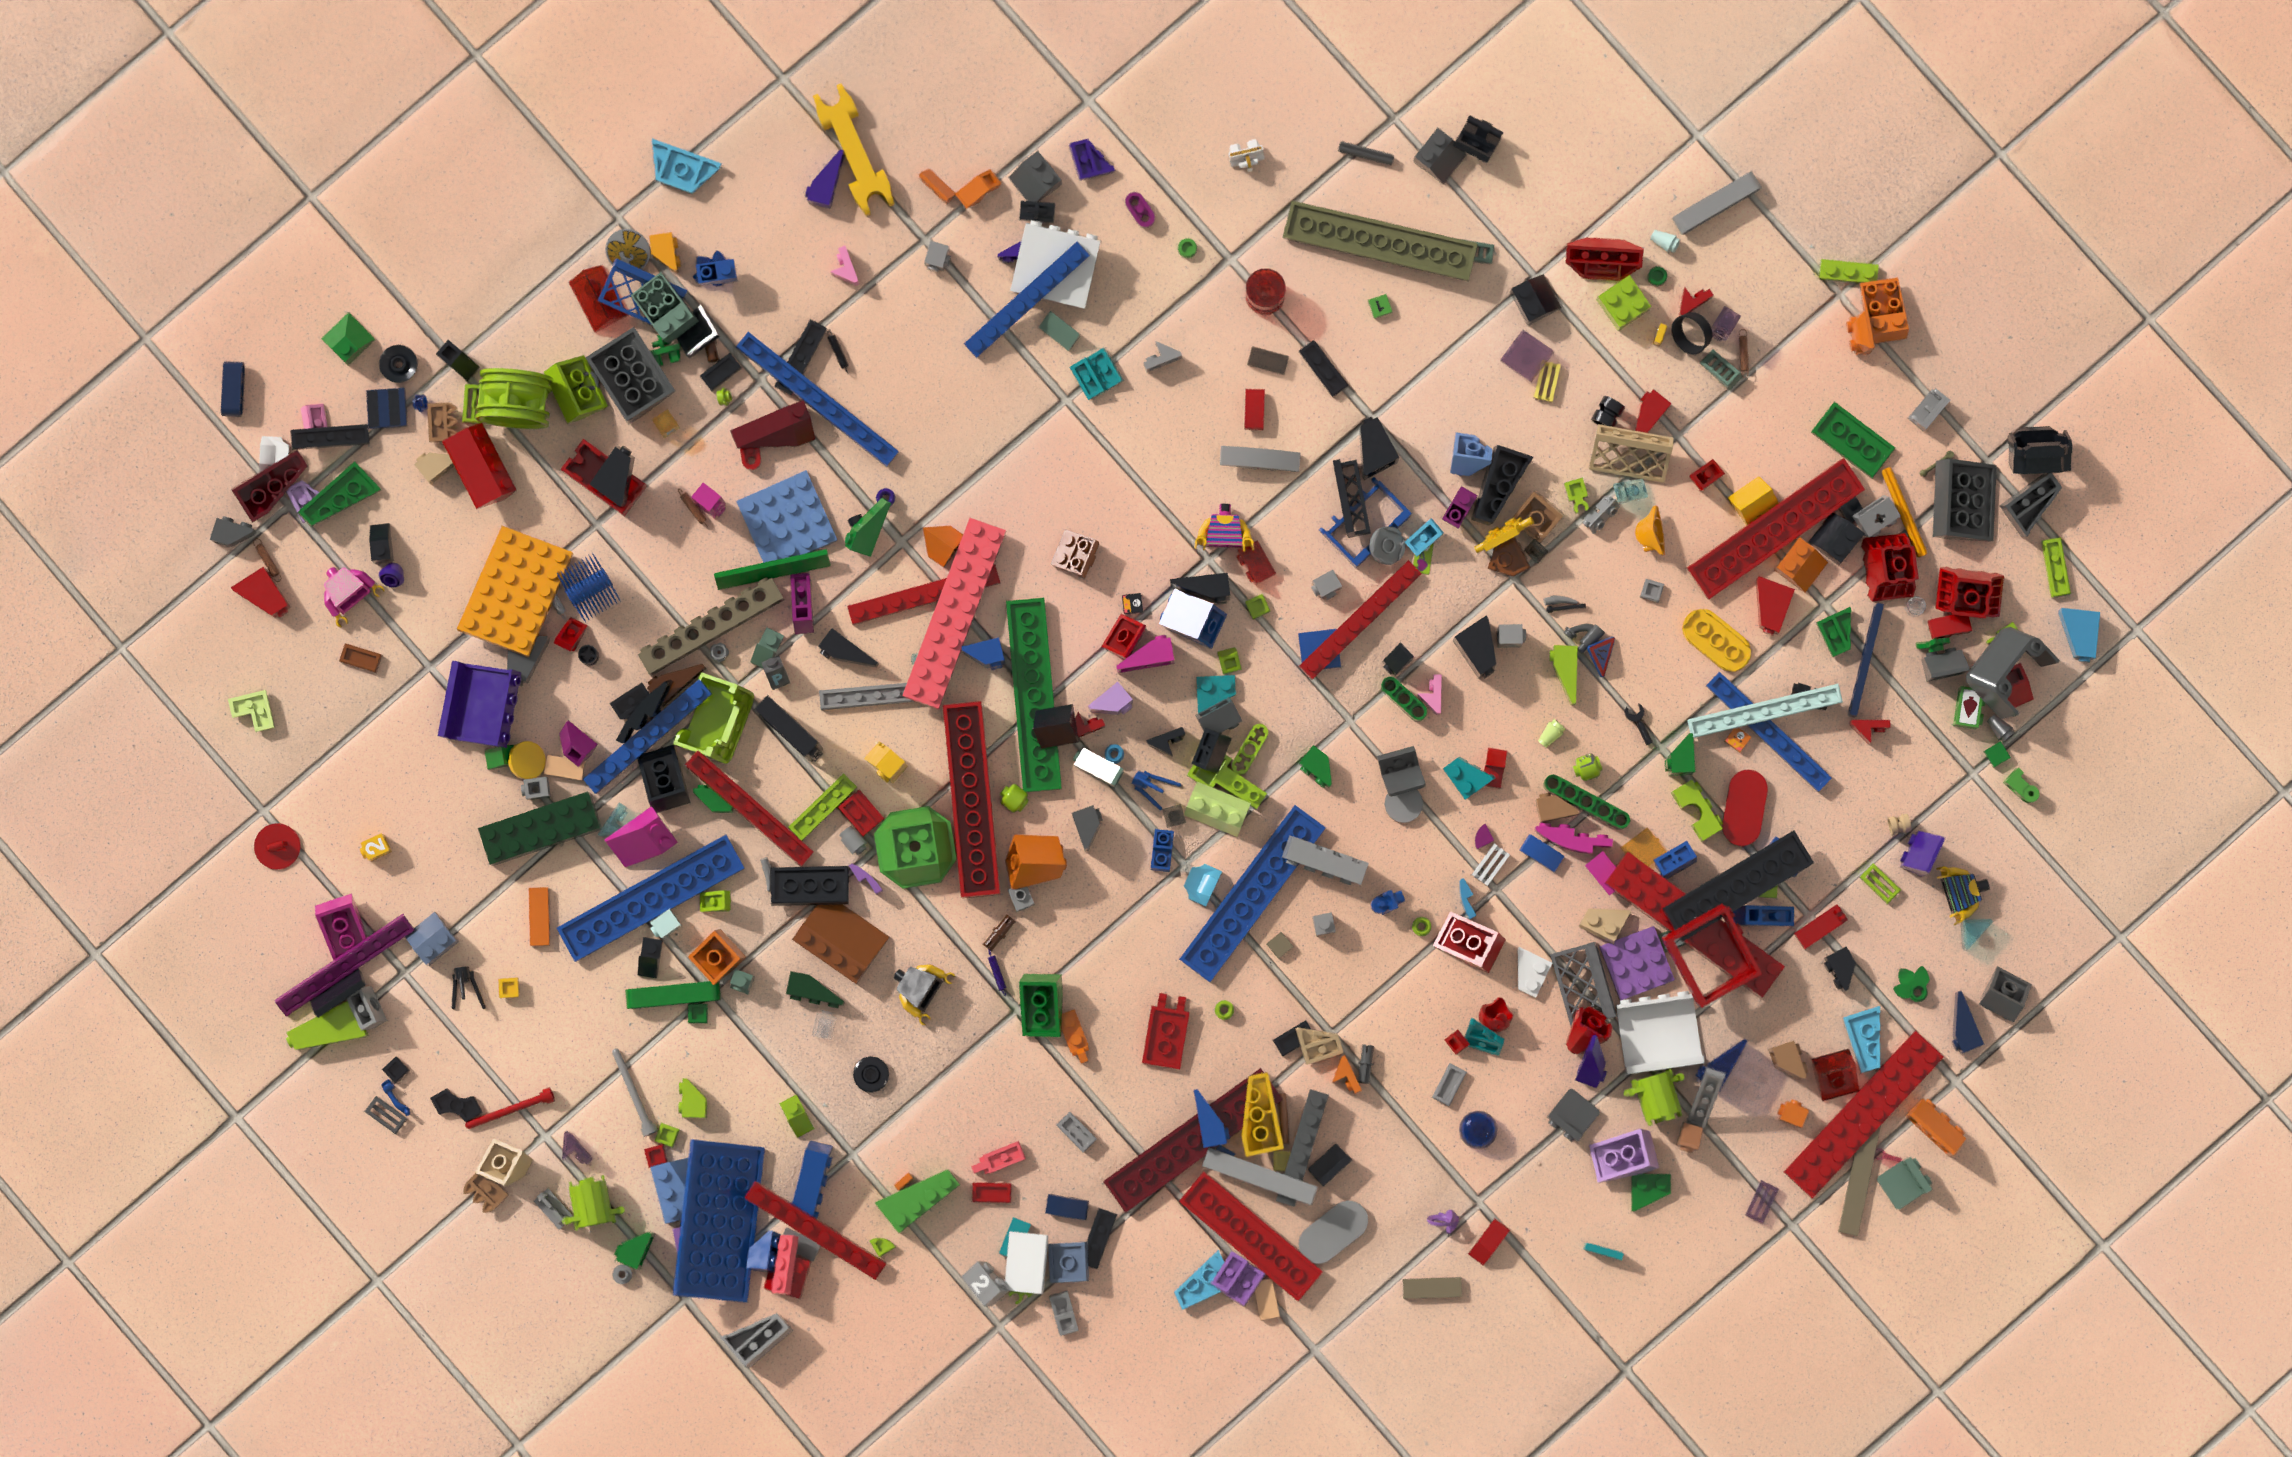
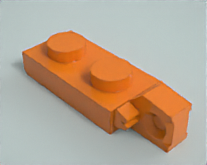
M1073 1009L1062 1014L1061 1029L1070 1052H1072L1073 1056L1078 1055L1081 1064L1088 1062L1085 1052L1089 1050V1045L1076 1011Z

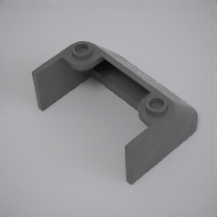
M2012 627L2003 628L1999 631L1966 675L1967 684L2000 719L2018 716L2019 714L2018 710L2007 700L2012 693V686L2005 677L2025 652L2040 667L2056 664L2060 661L2039 638Z

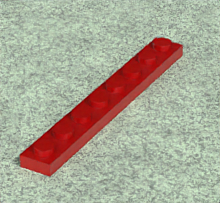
M1408 560L1298 667L1313 680L1422 573Z
M995 564L986 587L1001 584ZM947 578L849 605L847 607L852 625L937 602Z
M697 750L684 766L800 867L813 854V850L700 751Z
M755 1181L746 1194L745 1199L874 1280L877 1279L886 1266V1262L759 1182Z

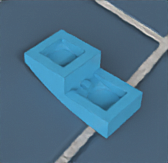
M1463 878L1459 881V893L1464 912L1470 920L1476 916L1467 900L1473 896V893Z

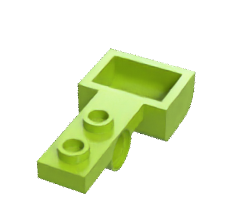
M1226 754L1218 774L1195 765L1188 772L1187 776L1196 783L1200 782L1212 788L1218 784L1233 796L1251 803L1250 806L1256 810L1267 795L1266 792L1228 768L1232 758Z

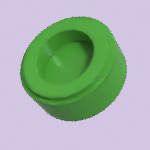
M1185 238L1179 242L1178 252L1184 258H1191L1197 252V245L1194 240Z

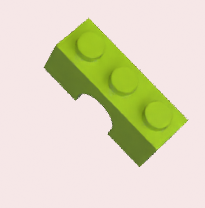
M1690 780L1672 791L1671 794L1680 809L1687 805H1694L1699 809L1700 819L1691 827L1702 842L1722 830L1721 825H1723V822L1718 815L1714 816L1711 811L1713 806L1708 798L1704 799L1701 795L1703 790L1697 781L1694 783L1693 780Z

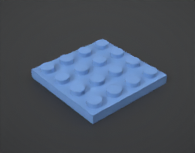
M807 470L736 501L763 563L811 553L838 541Z

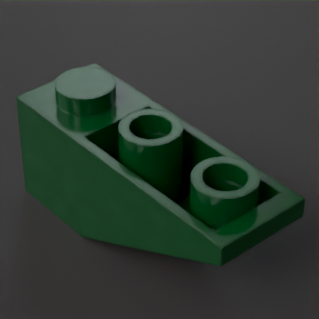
M790 971L786 994L790 995V999L801 1001V998H807L809 1003L820 1005L821 1001L827 1002L828 1007L838 1009L839 1005L844 1006L845 1002L812 976Z

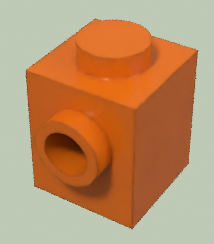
M1791 1099V1102L1785 1101V1104L1781 1103L1777 1112L1780 1115L1778 1120L1802 1128L1809 1110L1801 1107V1102Z

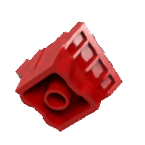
M1902 533L1864 538L1861 545L1865 552L1862 560L1866 569V584L1869 587L1867 596L1870 600L1875 602L1913 597L1916 590L1915 580H1918L1919 576L1915 547L1910 546V539L1907 535Z
M1941 567L1935 609L1951 612L1952 615L1984 619L1986 617H2000L2004 575L1987 573L1985 571Z

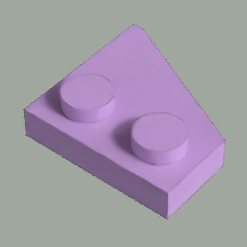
M303 480L292 485L286 491L297 514L301 508L319 493ZM299 515L302 523H306L305 520Z

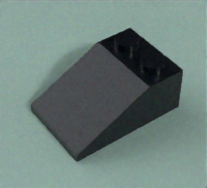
M1228 573L1170 579L1171 588L1209 602H1215V605L1226 604L1227 600H1230Z
M674 745L644 753L638 758L650 807L652 806L657 813L691 803Z

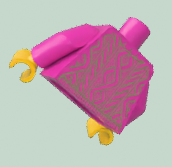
M332 567L326 572L329 579L324 583L326 588L324 604L331 615L336 617V625L340 628L342 627L339 624L340 618L344 619L346 624H348V618L341 616L340 613L345 614L371 592L370 588L373 589V594L376 597H380L375 593L377 588H381L385 592L384 588L380 585L377 586L375 581L364 571L356 569L347 570L345 567L338 571L335 567Z

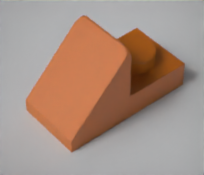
M1342 1056L1332 1083L1346 1077L1347 1080L1344 1082L1349 1092L1353 1091L1356 1094L1362 1091L1346 1056Z

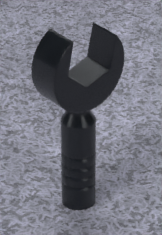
M1638 703L1639 712L1636 715L1629 714L1626 706L1624 711L1625 717L1631 722H1637V728L1646 746L1653 743L1644 722L1641 721L1644 716L1643 706Z

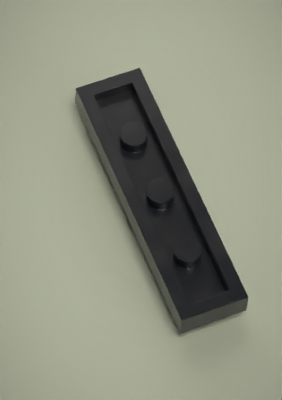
M810 319L787 363L802 375L827 328ZM777 381L775 383V388L792 396L793 393Z
M368 424L290 430L292 450L366 445L370 443Z

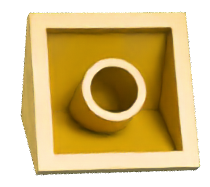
M1759 476L1727 498L1746 525L1779 503L1773 490Z

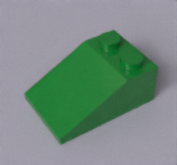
M1023 974L1019 981L1022 1036L1061 1037L1062 974Z

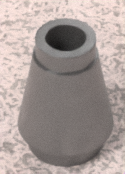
M1996 714L1988 719L1987 722L1999 741L2001 740L2005 743L2015 734L2013 727L2000 719Z

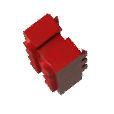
M583 439L574 450L577 455L574 459L569 457L560 470L625 517L647 485L632 474L626 505L620 507L589 485L608 456Z

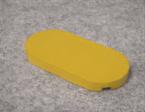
M1697 609L1690 612L1684 619L1682 631L1685 639L1719 668L1727 672H1736L1748 664L1751 658L1749 642L1714 612L1708 609Z

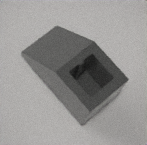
M223 516L222 519L216 518L210 540L221 545L233 547L254 536L256 530L252 528L251 524L241 522L239 525L233 523L234 519Z

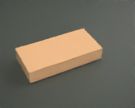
M547 755L544 774L582 781L586 762L577 767L568 758Z
M1272 1279L1262 1280L1255 1290L1260 1320L1280 1317Z

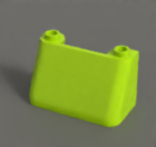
M701 672L698 679H701L712 695L696 708L689 728H682L676 733L673 744L694 753L698 750L707 758L727 764L733 757L752 708L754 693L737 684Z

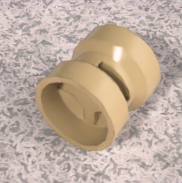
M1907 813L1901 814L1897 818L1895 816L1888 817V826L1892 836L1898 835L1899 832H1911V823Z

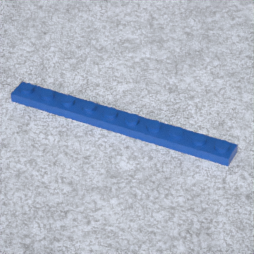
M747 332L736 346L739 351L793 394L804 400L807 405L885 467L889 465L899 452L751 333Z

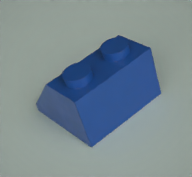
M999 638L961 647L965 656L985 668L997 670L1003 668L1002 665L1006 664Z

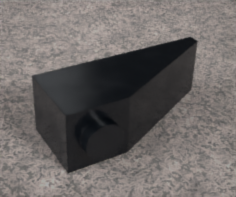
M833 628L818 646L821 649L819 653L828 660L832 657L834 660L871 667H878L879 665L877 661Z

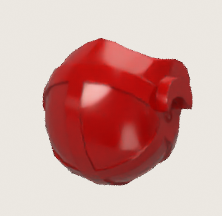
M1501 997L1494 1000L1491 1004L1482 1005L1479 1011V1022L1493 1032L1506 1030L1513 1019V1014L1508 1009L1505 1000Z

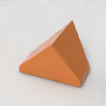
M950 525L923 527L928 557L944 568L958 549L963 534Z

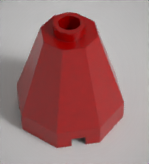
M1591 1006L1586 1007L1584 1010V1007H1580L1575 1013L1566 1041L1568 1050L1573 1054L1585 1053L1593 1035L1597 1036L1599 1044L1606 1042L1611 1037L1613 1026L1610 1023L1607 1025L1605 1015Z

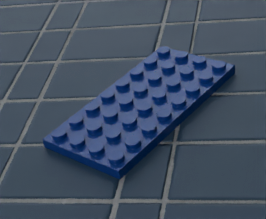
M690 1140L673 1289L674 1296L736 1302L748 1301L751 1269L746 1268L749 1248L754 1244L758 1206L745 1199V1196L755 1181L761 1184L765 1147Z

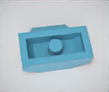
M1207 864L1192 867L1184 884L1188 892V899L1206 907L1222 871Z

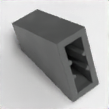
M548 636L537 637L529 658L508 650L507 670L513 669L521 672L520 686H523V683H528L549 644L550 638Z

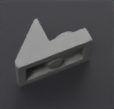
M1156 341L1160 356L1152 355L1146 358L1144 368L1146 372L1152 371L1182 359V354L1180 351Z

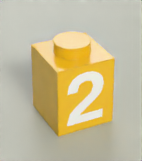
M382 833L360 843L362 846L360 852L363 858H367L368 861L376 860L392 852L385 835Z

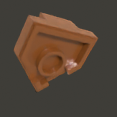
M1513 537L1494 547L1488 569L1514 577L1531 568L1520 543Z

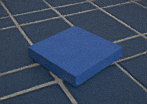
M1337 629L1298 633L1301 662L1307 659ZM1340 654L1324 669L1340 668Z

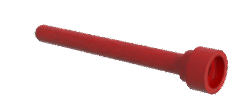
M550 1087L545 1088L538 1096L467 1121L465 1127L471 1129L541 1102L543 1104L555 1102L553 1091Z

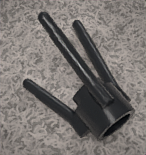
M468 966L454 968V974L452 975V1009H455L457 983L460 984L461 998L465 1000L464 984L469 983V979L482 1009H485L486 1006L475 981L474 972H470Z

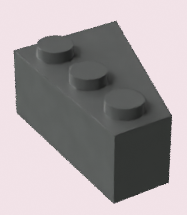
M2043 473L2002 503L2000 508L2019 535L2027 537L2062 487L2052 473Z

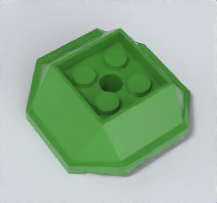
M929 806L890 812L874 833L880 873L902 889L941 883L957 860L951 822ZM915 841L919 842L921 845L920 850L912 852L910 844Z

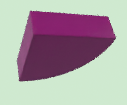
M1486 824L1482 825L1476 833L1475 846L1477 850L1494 841Z

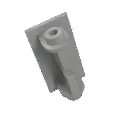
M1610 495L1604 496L1596 505V508L1600 510L1598 513L1592 509L1583 518L1584 521L1582 523L1587 528L1589 527L1593 534L1601 530L1605 522L1610 517H1613L1620 508L1617 500L1613 499Z
M549 1188L540 1193L534 1200L536 1205L559 1230L564 1226L562 1224L563 1218L573 1217Z

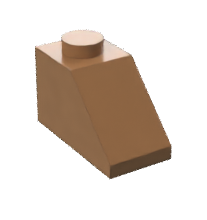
M1550 793L1540 794L1539 798L1535 800L1540 823L1579 815L1578 809L1556 795L1551 796Z

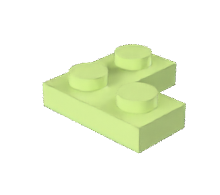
M266 690L228 699L232 718L251 714L255 732L275 728Z

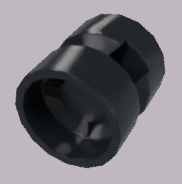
M1603 396L1599 404L1600 409L1594 412L1591 420L1597 425L1615 427L1618 422L1616 418L1621 416L1625 406L1611 397Z

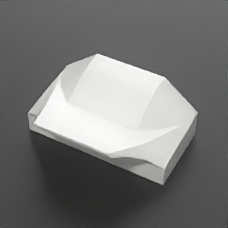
M262 436L259 456L260 471L289 455V445L282 440V437Z

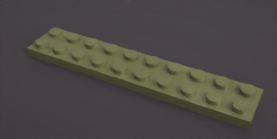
M1297 201L1291 202L1283 233V239L1468 282L1478 243Z

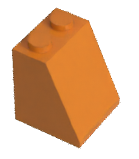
M1014 835L1005 859L1011 889H1019L1061 878L1063 871L1067 868V860L1064 859L1063 845L1060 844L1059 836Z

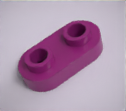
M1138 192L1128 194L1125 199V205L1136 223L1142 228L1151 227L1155 221V215L1144 197ZM1137 200L1139 203L1137 206H1133L1131 202ZM1148 216L1149 220L1144 222L1142 217Z

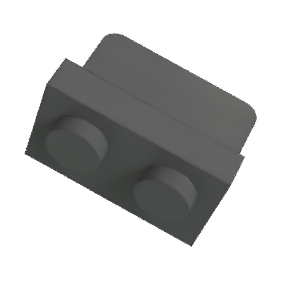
M1414 746L1377 756L1381 776L1389 796L1400 795L1426 786Z
M1569 1089L1546 1118L1549 1119L1548 1123L1556 1130L1560 1128L1565 1132L1563 1134L1565 1138L1571 1142L1573 1140L1578 1142L1600 1112L1574 1089Z

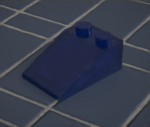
M1742 1039L1704 1066H1700L1695 1074L1698 1077L1696 1082L1701 1084L1706 1068L1725 1073V1078L1720 1088L1721 1091L1748 1040Z

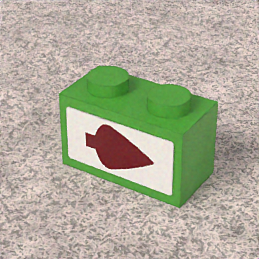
M1961 686L1958 688L1953 726L1977 729L1983 723L1984 714H1981V708L1985 706V702L1970 687Z

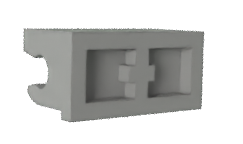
M1932 389L1907 419L1924 432L1950 402V399L1939 390Z

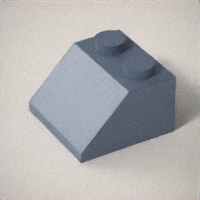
M436 912L416 926L413 932L405 936L413 950L427 966L433 964L459 942Z

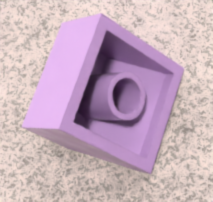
M1117 682L1088 705V709L1092 713L1119 715L1122 712L1124 715L1132 709L1133 699Z

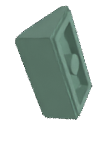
M1052 311L1047 314L1039 326L1042 331L1067 351L1080 338V334Z

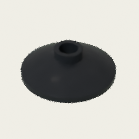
M404 345L388 347L382 353L379 360V368L382 375L387 380L395 383H402L411 379L418 366L415 353ZM397 362H402L403 366L397 368L396 364Z

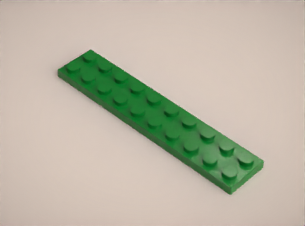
M1034 598L1006 601L1023 790L1025 792L1059 790L1062 787L1058 746L1041 749L1033 730L1035 711L1054 707L1045 599Z

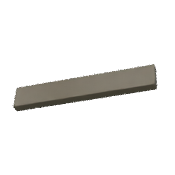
M1880 1127L1854 1154L1838 1232L1858 1236Z

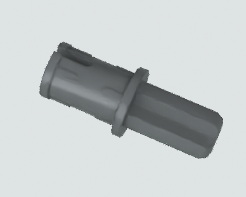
M1362 1045L1361 1061L1358 1062L1360 1064L1358 1082L1362 1084H1369L1371 1066L1374 1065L1372 1063L1374 1046Z

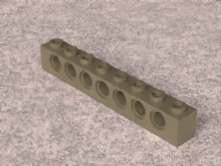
M762 579L757 583V587L753 589L749 587L743 590L741 596L736 599L734 597L727 599L722 607L718 608L716 606L707 611L708 615L702 618L698 616L690 621L691 624L687 627L682 625L676 628L673 635L669 637L664 635L657 640V644L653 646L649 644L640 649L641 653L638 656L650 676L656 674L784 601L773 579ZM764 592L766 594L765 599L761 602L756 601V594ZM741 602L749 603V608L746 611L739 610ZM725 611L732 612V618L728 621L722 619V614ZM708 621L715 622V628L713 630H707L705 628V625ZM692 630H696L699 633L698 638L695 640L689 639L688 636ZM681 640L682 646L677 650L673 649V641ZM659 649L665 651V656L662 659L655 657V653Z

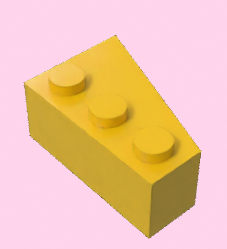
M880 741L864 758L878 770L876 772L877 775L886 783L889 781L894 783L908 767L901 757Z

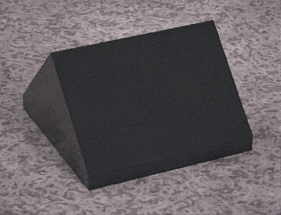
M1073 704L1035 711L1033 730L1041 749L1079 742Z

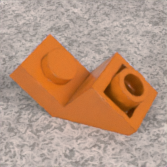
M989 169L977 175L957 191L955 195L965 208L968 209L978 204L987 193L999 188L1002 183L992 170Z

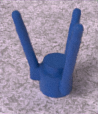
M1138 771L1131 784L1135 785V790L1139 791L1159 810H1162V807L1143 788L1147 789L1149 786L1160 793H1164V790L1152 784L1150 778L1181 787V783L1150 774L1147 771H1144V773Z

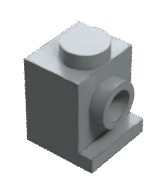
M541 777L523 780L524 785H521V793L527 800L551 797L549 778ZM534 786L539 787V791L537 793L533 792Z

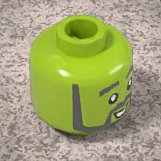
M1592 753L1576 758V765L1573 766L1576 777L1580 776L1583 781L1599 777L1600 771L1603 770L1598 756H1594Z

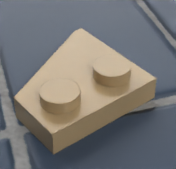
M1588 908L1579 927L1614 944L1631 911Z
M1295 1028L1306 1065L1343 1053L1337 1033Z

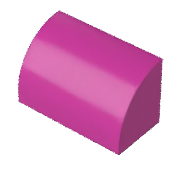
M1602 851L1588 862L1585 867L1610 896L1615 891L1604 883L1616 867Z

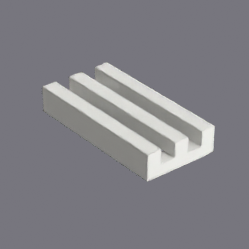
M1494 843L1472 873V876L1488 886L1510 854ZM1497 850V854L1494 856V858L1486 867L1481 876H1479L1477 873L1480 871V869L1488 860L1493 851ZM1501 854L1504 855L1487 881L1483 879Z

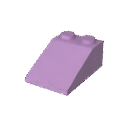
M1638 1129L1589 1145L1598 1183L1639 1175L1659 1168L1651 1132L1648 1130Z

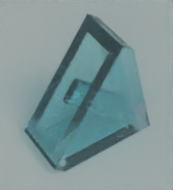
M1991 919L1963 920L1961 922L1962 949L1967 951L1994 921Z

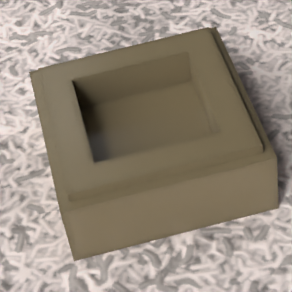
M1282 932L1266 944L1278 959L1293 948V945Z

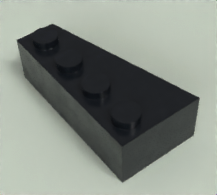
M1500 445L1493 447L1491 464L1487 466L1471 520L1488 526L1494 523L1510 494L1515 489L1516 484L1534 458L1533 456Z

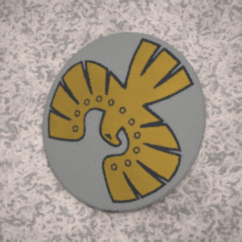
M621 229L614 232L607 240L605 251L611 265H613L615 259L624 261L641 270L647 265L650 259V246L645 237L639 232L631 229Z

